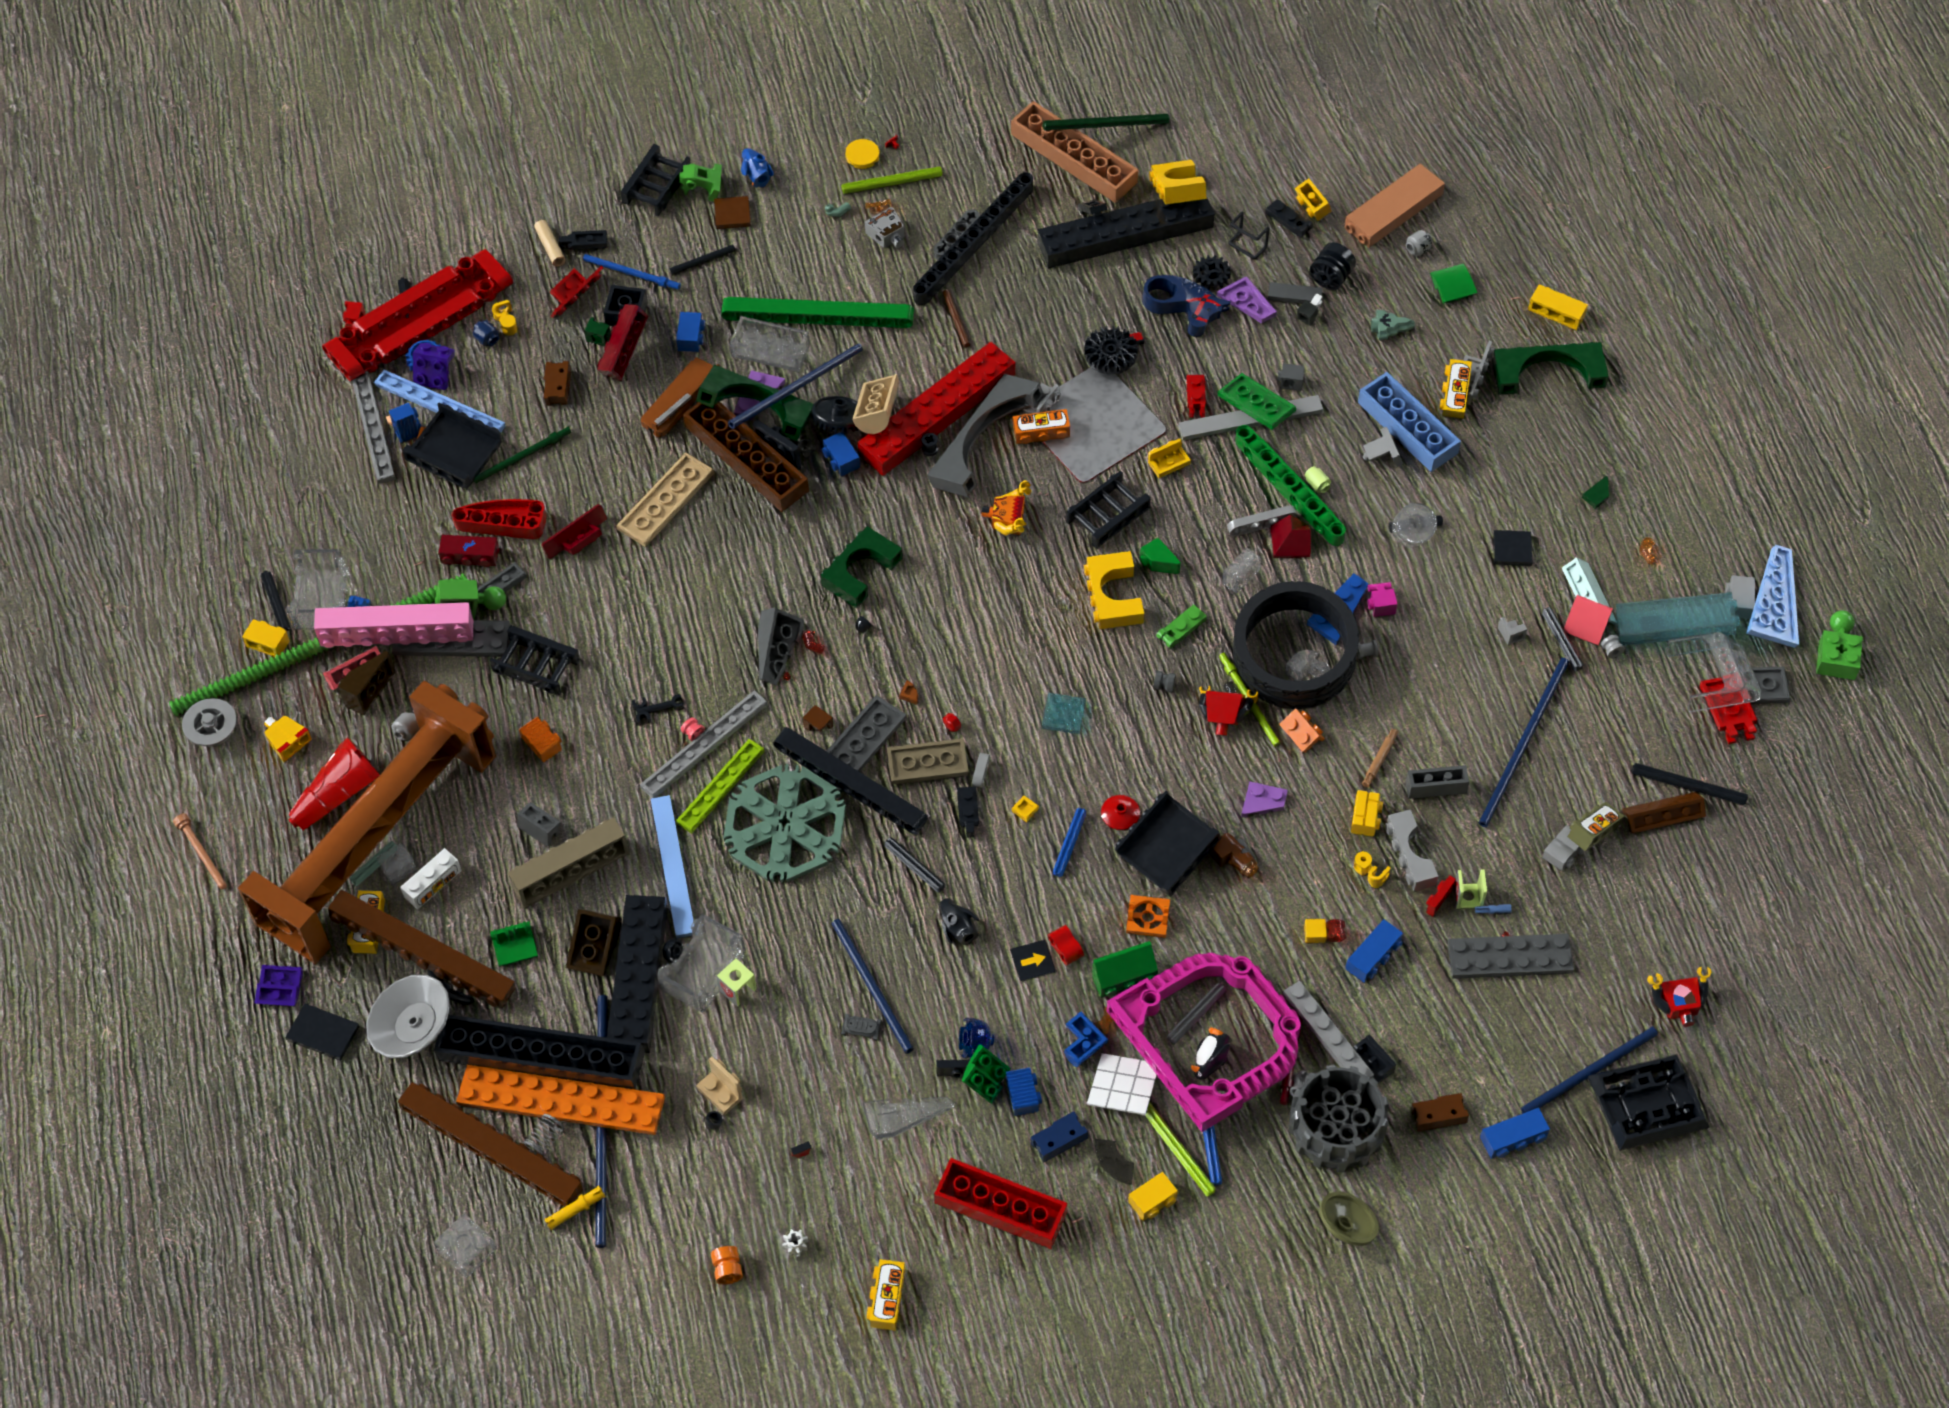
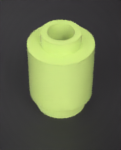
M1313 466L1306 471L1304 475L1306 481L1317 493H1325L1330 489L1331 480L1320 468Z

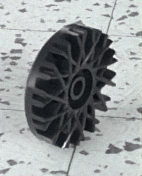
M1105 326V329L1101 327L1100 332H1097V329H1095V332H1091V337L1087 336L1084 345L1085 360L1091 368L1100 373L1119 374L1125 372L1134 365L1137 359L1138 344H1136V338L1134 336L1130 337V332H1126L1125 329L1121 332L1119 326L1116 329L1112 326V330H1108V326Z
M843 396L821 398L813 404L811 419H813L815 425L819 424V427L823 428V430L830 426V432L834 430V433H837V428L841 429V433L845 432L847 434L849 429L853 432L858 431L852 420L858 401Z

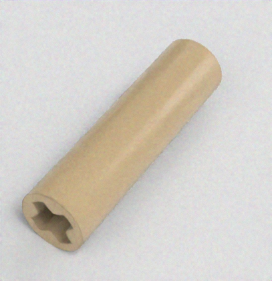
M537 221L534 228L553 266L559 267L563 265L566 259L547 221Z

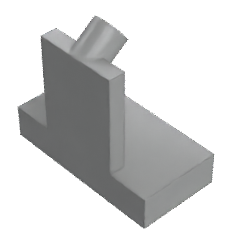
M1387 427L1380 429L1383 437L1363 445L1366 451L1363 459L1366 461H1373L1391 453L1396 467L1403 464Z

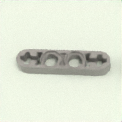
M1289 505L1232 520L1228 523L1227 528L1231 536H1239L1270 528L1272 524L1289 515L1297 518L1298 513L1295 506Z

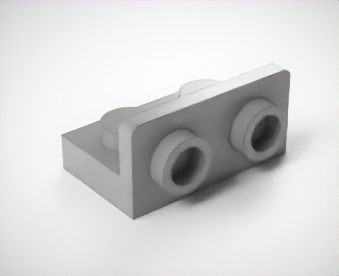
M1041 383L1040 386L1044 394L1043 398L1035 408H1025L1023 412L1032 414L1050 411L1054 403H1057L1061 397L1059 385L1055 384L1053 387H1049Z

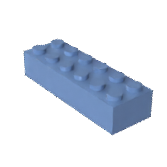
M1388 372L1360 389L1358 403L1383 427H1387L1389 433L1430 472L1458 454L1461 440Z

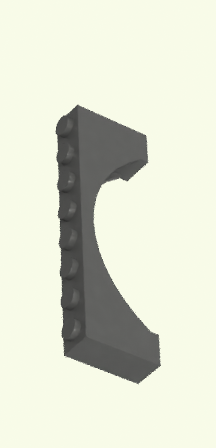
M1004 374L934 467L929 471L927 476L932 487L968 497L977 486L973 472L968 471V456L975 440L988 426L1000 418L1021 409L1035 408L1044 396L1040 383Z

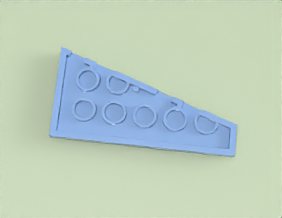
M1775 545L1770 552L1746 634L1795 648L1799 645L1792 549Z

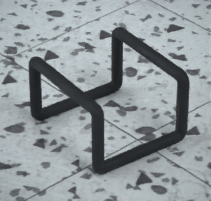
M1240 212L1230 223V226L1238 230V232L1229 240L1228 244L1250 258L1257 259L1268 247L1270 228L1266 227L1257 237L1243 230L1244 212ZM1240 218V225L1238 227L1234 223ZM1241 233L1255 241H1258L1266 233L1265 245L1255 256L1232 242Z

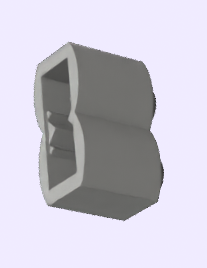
M1568 825L1546 847L1542 857L1561 871L1566 867L1570 868L1575 861L1574 857L1584 852L1582 848L1567 837L1571 831Z

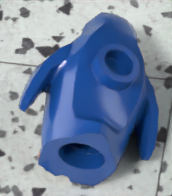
M751 148L744 149L742 151V174L750 178L752 186L756 188L765 187L770 180V176L774 175L770 164L762 154Z

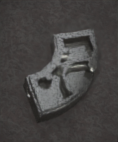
M1095 1139L1096 1157L1103 1170L1115 1180L1132 1185L1134 1162L1127 1161L1120 1156L1116 1148V1141Z

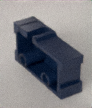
M1073 1111L1053 1122L1052 1126L1031 1136V1144L1033 1148H1037L1040 1158L1044 1163L1088 1139V1131L1084 1126H1081L1078 1116Z

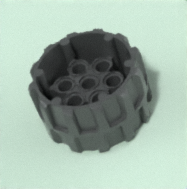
M1333 1064L1327 1065L1323 1071L1318 1073L1311 1072L1305 1076L1303 1086L1294 1093L1288 1125L1290 1134L1296 1138L1295 1149L1297 1152L1305 1154L1312 1160L1313 1166L1336 1169V1172H1344L1346 1168L1356 1165L1359 1167L1365 1166L1374 1151H1380L1389 1123L1387 1119L1389 1101L1386 1096L1382 1097L1378 1089L1379 1082L1373 1077L1370 1079L1360 1073L1357 1067L1350 1066V1069L1339 1068ZM1317 1096L1321 1100L1319 1103L1312 1104L1310 1108H1306L1307 1102ZM1326 1098H1332L1335 1102L1330 1103L1326 1101ZM1353 1101L1356 1105L1351 1106L1346 1102ZM1362 1103L1369 1109L1373 1118L1370 1117L1366 1110L1360 1109ZM1320 1113L1323 1117L1317 1118L1313 1114ZM1341 1116L1344 1120L1338 1121L1334 1117ZM1304 1119H1308L1312 1127L1318 1128L1315 1134L1306 1125ZM1361 1119L1364 1121V1123L1359 1124L1355 1120ZM1367 1128H1371L1370 1136L1361 1141L1357 1137L1358 1134L1365 1133ZM1322 1131H1328L1331 1135L1325 1136L1322 1134ZM1349 1134L1352 1136V1138L1346 1139L1343 1137V1135Z

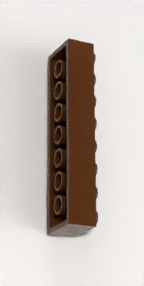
M698 402L683 414L685 427L781 512L785 511L809 492L808 478L745 423L734 429L730 428L728 422L736 416L721 402H718L713 408Z

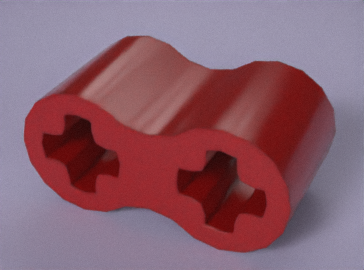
M1064 925L1047 935L1050 944L1057 951L1066 966L1084 957L1081 945L1076 941L1068 926Z

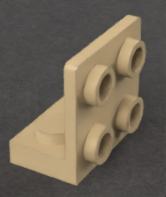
M711 1056L709 1058L711 1073L700 1081L696 1087L720 1112L726 1115L743 1099L742 1088L740 1087L741 1081L736 1074H730L726 1070V1066L721 1060L718 1059L716 1061Z

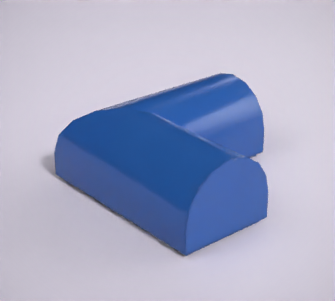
M1079 1012L1066 1023V1027L1078 1038L1064 1050L1066 1058L1075 1067L1080 1066L1108 1043L1107 1037L1082 1012Z

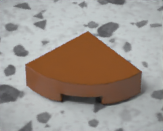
M906 681L899 694V699L917 705L918 692L913 683Z

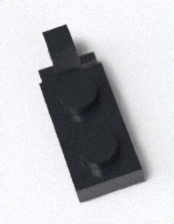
M607 230L575 231L568 236H559L560 249L570 250L608 248Z
M976 786L958 787L959 824L961 828L966 827V838L974 837V827L979 824Z

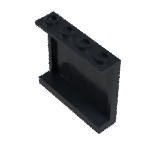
M438 403L439 411L414 444L404 447V458L406 461L467 490L501 445V432L495 427H489L482 421L469 417L464 412L454 410L449 405Z
M1166 790L1163 794H1159L1150 809L1147 808L1143 812L1142 818L1129 828V833L1124 838L1119 839L1116 843L1115 851L1118 856L1171 897L1222 837L1218 830L1205 824L1172 798Z

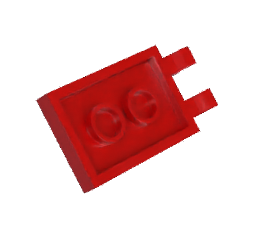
M1738 675L1701 681L1699 685L1718 730H1725L1728 745L1736 743L1735 737H1738L1737 730L1744 729L1747 741L1754 740L1755 736L1753 733L1757 732L1754 725L1757 723V718Z

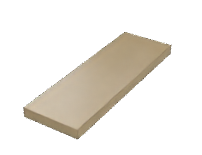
M685 452L616 525L617 530L646 547L714 475V469Z

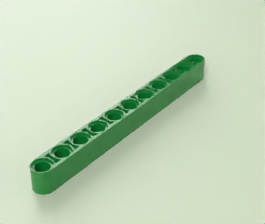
M726 297L723 299L721 317L728 321L910 328L913 326L915 309L908 304Z

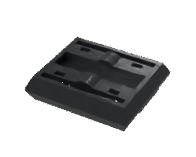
M1677 1054L1588 1076L1619 1151L1710 1127ZM1660 1072L1655 1078L1652 1077L1653 1073ZM1630 1079L1627 1085L1625 1084V1082L1619 1083V1087H1616V1084H1613L1619 1081ZM1613 1084V1085H1611V1086L1609 1087V1089H1607L1606 1086H1605V1085ZM1681 1116L1682 1120L1676 1122L1677 1118ZM1630 1129H1634V1133L1628 1134Z

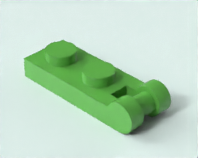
M1193 604L1169 625L1160 629L1156 637L1166 642L1165 645L1171 649L1205 622L1207 615Z

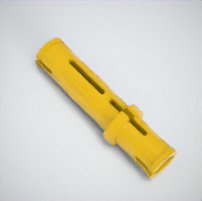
M597 1186L587 1194H581L578 1196L579 1199L545 1218L544 1220L548 1223L549 1229L553 1230L584 1209H590L591 1205L605 1198L606 1196L602 1192V1188Z

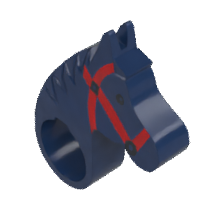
M1157 275L1149 278L1144 285L1142 295L1143 305L1152 313H1187L1189 321L1187 331L1189 335L1194 337L1202 336L1208 324L1219 319L1221 312L1228 311V306L1231 303L1230 301L1217 298L1208 289L1191 280L1174 275ZM1160 289L1167 291L1173 297L1167 300H1158L1152 297L1149 292Z

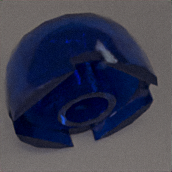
M966 1017L963 1020L966 1024L965 1027H960L959 1050L963 1049L964 1054L960 1055L962 1058L971 1059L979 1044L988 1050L990 1046H993L994 1035L991 1034L988 1024L980 1019Z

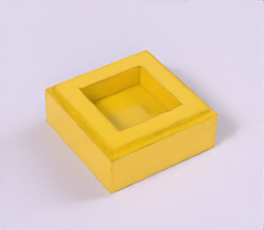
M1023 796L1012 807V812L1025 822H1028L1039 810V806L1026 796Z

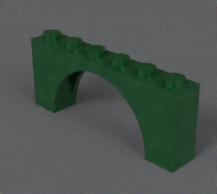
M1601 342L1494 349L1492 364L1499 395L1517 394L1520 374L1529 366L1544 361L1560 362L1572 367L1583 377L1588 389L1606 388L1609 375Z
M714 364L699 388L696 401L712 408L718 402L734 397L749 398L761 402L779 390ZM789 395L772 405L770 408L777 413L782 422L780 435L798 441L811 418L813 403Z

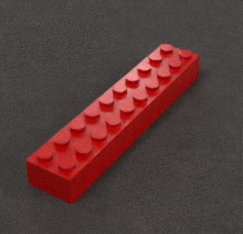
M989 342L891 416L887 427L882 432L868 434L858 441L859 456L882 476L886 475L923 446L921 439L924 434L934 433L937 436L984 400L1004 374L1015 376L1016 362L994 343Z

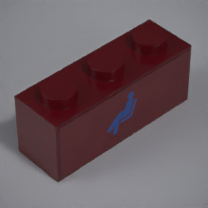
M441 535L438 554L441 563L447 565L496 566L499 544L497 537Z

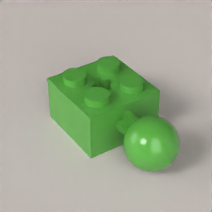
M438 580L435 604L469 603L473 620L475 619L477 604H484L490 610H498L505 605L506 594L499 587L492 586L483 593H478L477 580Z
M1840 610L1831 616L1830 627L1833 631L1824 630L1819 640L1816 674L1851 680L1856 679L1861 665L1863 636L1847 634L1852 631L1855 625V619L1850 612Z

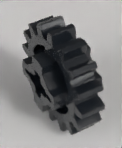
M1207 255L1206 259L1200 257V261H1196L1195 266H1193V278H1195V283H1201L1202 287L1207 286L1208 290L1210 287H1213L1216 290L1217 286L1222 288L1223 283H1228V279L1231 276V267L1228 266V261L1223 262V257L1217 259L1216 255L1213 258Z

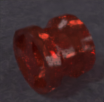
M1332 919L1326 922L1328 941L1341 942L1347 938V934L1344 931L1346 927L1344 920Z

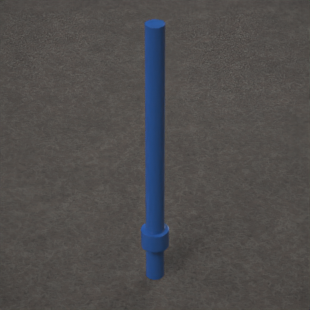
M587 254L583 257V260L648 280L664 288L670 287L679 290L681 287V283L671 281L668 277H658Z

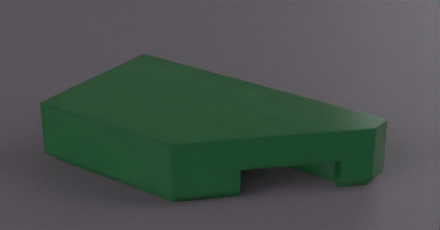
M1605 476L1582 495V498L1594 509L1608 500V477Z

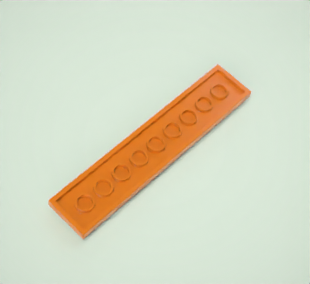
M467 1065L456 1103L460 1106L542 1118L544 1114H549L558 1121L656 1135L665 1095Z

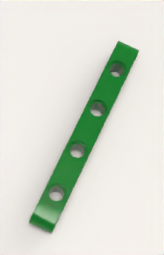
M1248 425L1239 426L1236 430L1235 444L1248 460L1291 505L1295 506L1303 518L1332 546L1342 545L1346 532L1344 524Z

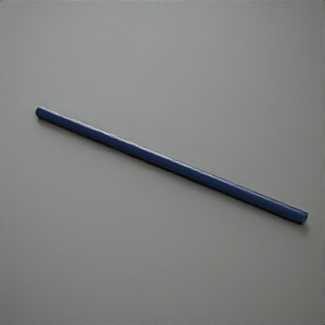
M599 995L597 1036L607 1038L608 996ZM596 1126V1187L600 1186L606 1196L607 1128ZM606 1197L596 1202L595 1247L597 1248L606 1247Z

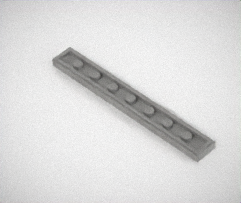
M367 371L352 380L377 482L380 484L396 480L369 372Z
M1315 395L1288 401L1296 406V412L1285 420L1323 413L1319 396ZM1239 410L1179 422L1178 427L1182 439L1189 440L1234 431L1241 425L1254 427L1263 424Z
M755 690L642 782L640 784L641 789L651 798L659 796L768 705L767 701Z

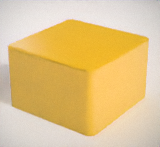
M1325 919L1305 920L1304 932L1306 943L1326 942Z

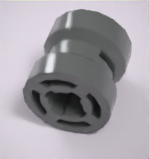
M1157 670L1153 689L1160 690L1163 688L1167 692H1173L1176 674H1164L1163 671Z

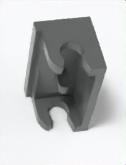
M528 803L517 813V827L548 847L551 844L552 835L558 836L560 821L533 803Z

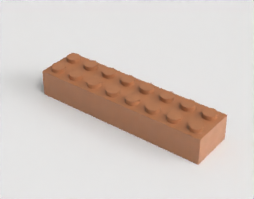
M1034 101L1011 120V135L1114 203L1118 202L1138 183V169L1079 130L1044 131L1042 128L1044 120H1060V118Z

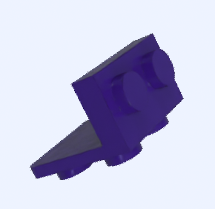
M420 343L413 352V382L421 386L446 390L448 388V364L455 356V349H450L446 346H434L430 343Z

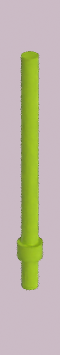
M1225 652L1221 653L1219 658L1225 666V672L1228 676H1231L1241 694L1247 698L1248 689L1237 673L1235 664L1231 663ZM1254 703L1251 708L1253 714L1274 747L1278 746L1280 741L1258 705Z

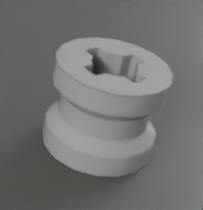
M1617 635L1608 636L1601 642L1602 648L1606 649L1608 658L1617 657L1625 650L1623 644L1619 643L1620 639Z

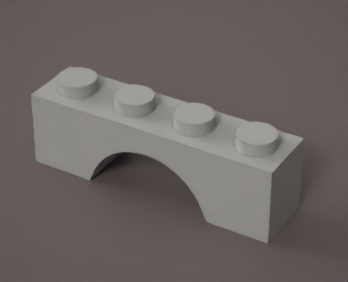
M1411 809L1388 815L1385 829L1387 834L1392 837L1394 851H1397L1399 854V864L1406 871L1405 876L1408 885L1412 886L1413 891L1436 886L1438 874L1432 860L1417 856L1409 847L1408 842L1415 836L1417 824Z

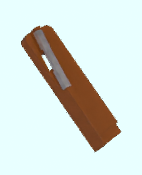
M697 357L693 361L691 360L641 417L642 427L648 430L650 428L653 429V434L656 437L666 435L697 400L699 388L713 365ZM678 410L679 412L670 419V416Z

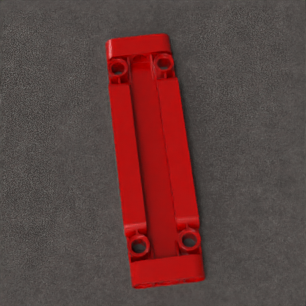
M483 249L471 258H461L458 261V267L447 266L360 317L353 323L352 327L341 329L340 336L322 345V348L349 381H352L367 371L369 373L376 371L380 363L388 364L407 353L408 348H411L416 342L432 338L483 306L484 301H493L497 293L513 284V280L501 264L486 249Z

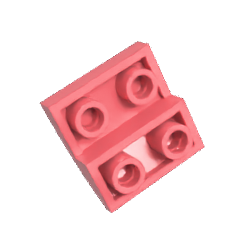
M1577 595L1566 621L1564 631L1599 646L1613 608Z

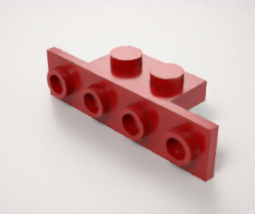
M600 266L588 279H585L574 268L552 288L550 293L561 304L553 311L551 317L554 318L557 314L561 316L567 310L566 306L569 303L572 305L579 298L577 295L580 292L584 294L590 288L589 284L592 281L596 283L602 276L600 273L603 267Z

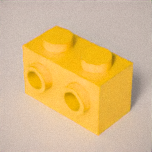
M1309 178L1295 188L1297 201L1301 206H1306V212L1311 218L1314 217L1319 221L1332 212L1329 202Z

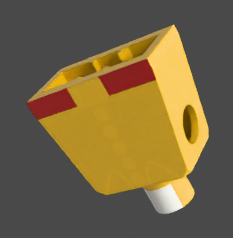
M287 716L281 717L278 721L273 717H269L264 723L268 728L264 732L267 741L283 762H286L312 740L307 728Z

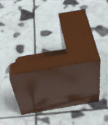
M814 705L803 716V725L808 731L813 727L818 731H822L826 726L831 729L834 726L833 717Z

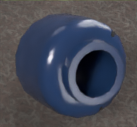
M489 320L478 321L474 325L473 337L483 346H493L499 340V329Z

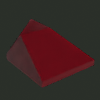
M1289 515L1271 525L1273 558L1311 557V529L1308 524Z

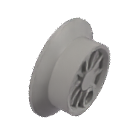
M221 699L201 700L192 705L185 713L182 729L185 736L197 745L207 747L218 746L224 743L233 732L237 721L236 713L229 703Z

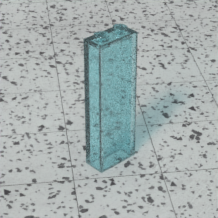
M1732 592L1618 603L1616 604V619L1620 644L1632 645L1736 635L1737 627H1740L1739 615L1735 616L1737 600L1733 599Z

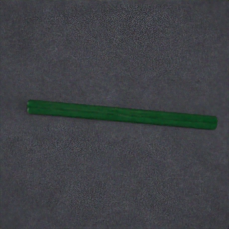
M1166 113L1044 120L1042 128L1044 131L1168 124L1170 116Z

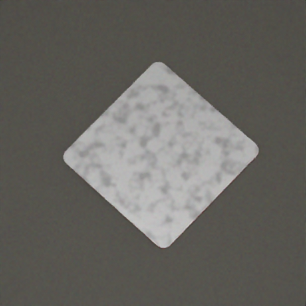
M1090 367L1059 386L1061 397L1050 410L1067 409L1070 437L1043 441V443L1078 481L1085 483L1163 435L1166 427L1116 374H1103ZM1023 409L1019 413V415L1027 414L1023 412Z

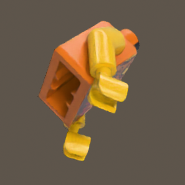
M1026 480L1022 481L1019 488L1000 497H995L993 507H982V517L992 518V528L1004 536L1010 534L1021 535L1025 530L1023 526L1027 524L1023 520L1025 496L1023 495L1024 493L1026 495L1031 494V489L1029 488L1031 484Z

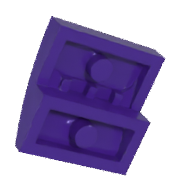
M262 965L260 982L257 983L255 1004L295 1007L299 996L303 968Z

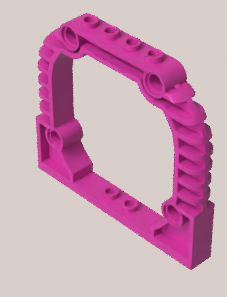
M1215 953L1195 954L1174 964L1173 967L1164 970V972L1154 976L1151 980L1145 978L1107 1001V1013L1201 1132L1241 1109L1246 1101L1251 1100L1264 1090L1280 1082L1291 1072L1297 1060L1298 1037L1301 1027L1298 1014L1295 1010L1290 1009L1285 998L1274 990L1272 982L1265 979L1261 969L1244 956L1234 959L1228 955L1221 956ZM1204 977H1223L1232 987L1245 989L1274 1024L1273 1037L1279 1045L1278 1051L1269 1060L1232 1082L1227 1079H1218L1213 1083V1086L1190 1084L1184 1087L1174 1074L1172 1066L1168 1062L1165 1063L1160 1051L1156 1047L1153 1048L1143 1035L1145 1021L1148 1016H1154L1159 1012L1160 1001L1193 981ZM1219 1091H1224L1226 1093L1220 1094Z

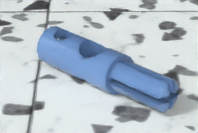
M1511 904L1476 906L1474 910L1475 913H1511Z

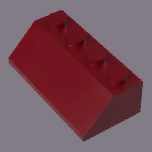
M625 304L623 309L620 310L618 322L611 331L610 341L605 345V353L598 362L597 370L602 375L622 381L649 317L639 306Z

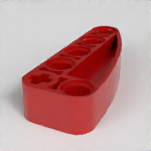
M502 499L483 501L456 508L452 512V519L455 528L462 532L538 539L543 534L547 514L543 502L539 500Z

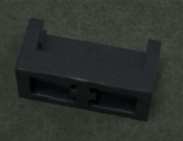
M1370 1034L1353 1047L1373 1072V1078L1379 1083L1394 1073L1396 1063Z

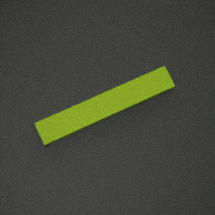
M748 739L676 820V824L692 834L765 752L764 748Z

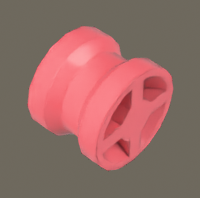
M694 717L686 720L681 727V732L687 734L690 741H693L705 731V727L699 725L698 720Z

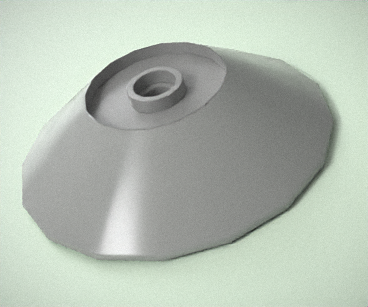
M410 975L395 981L381 992L369 1012L366 1022L367 1039L373 1049L387 1058H406L421 1052L435 1041L446 1024L450 1011L449 993L441 981L429 975Z

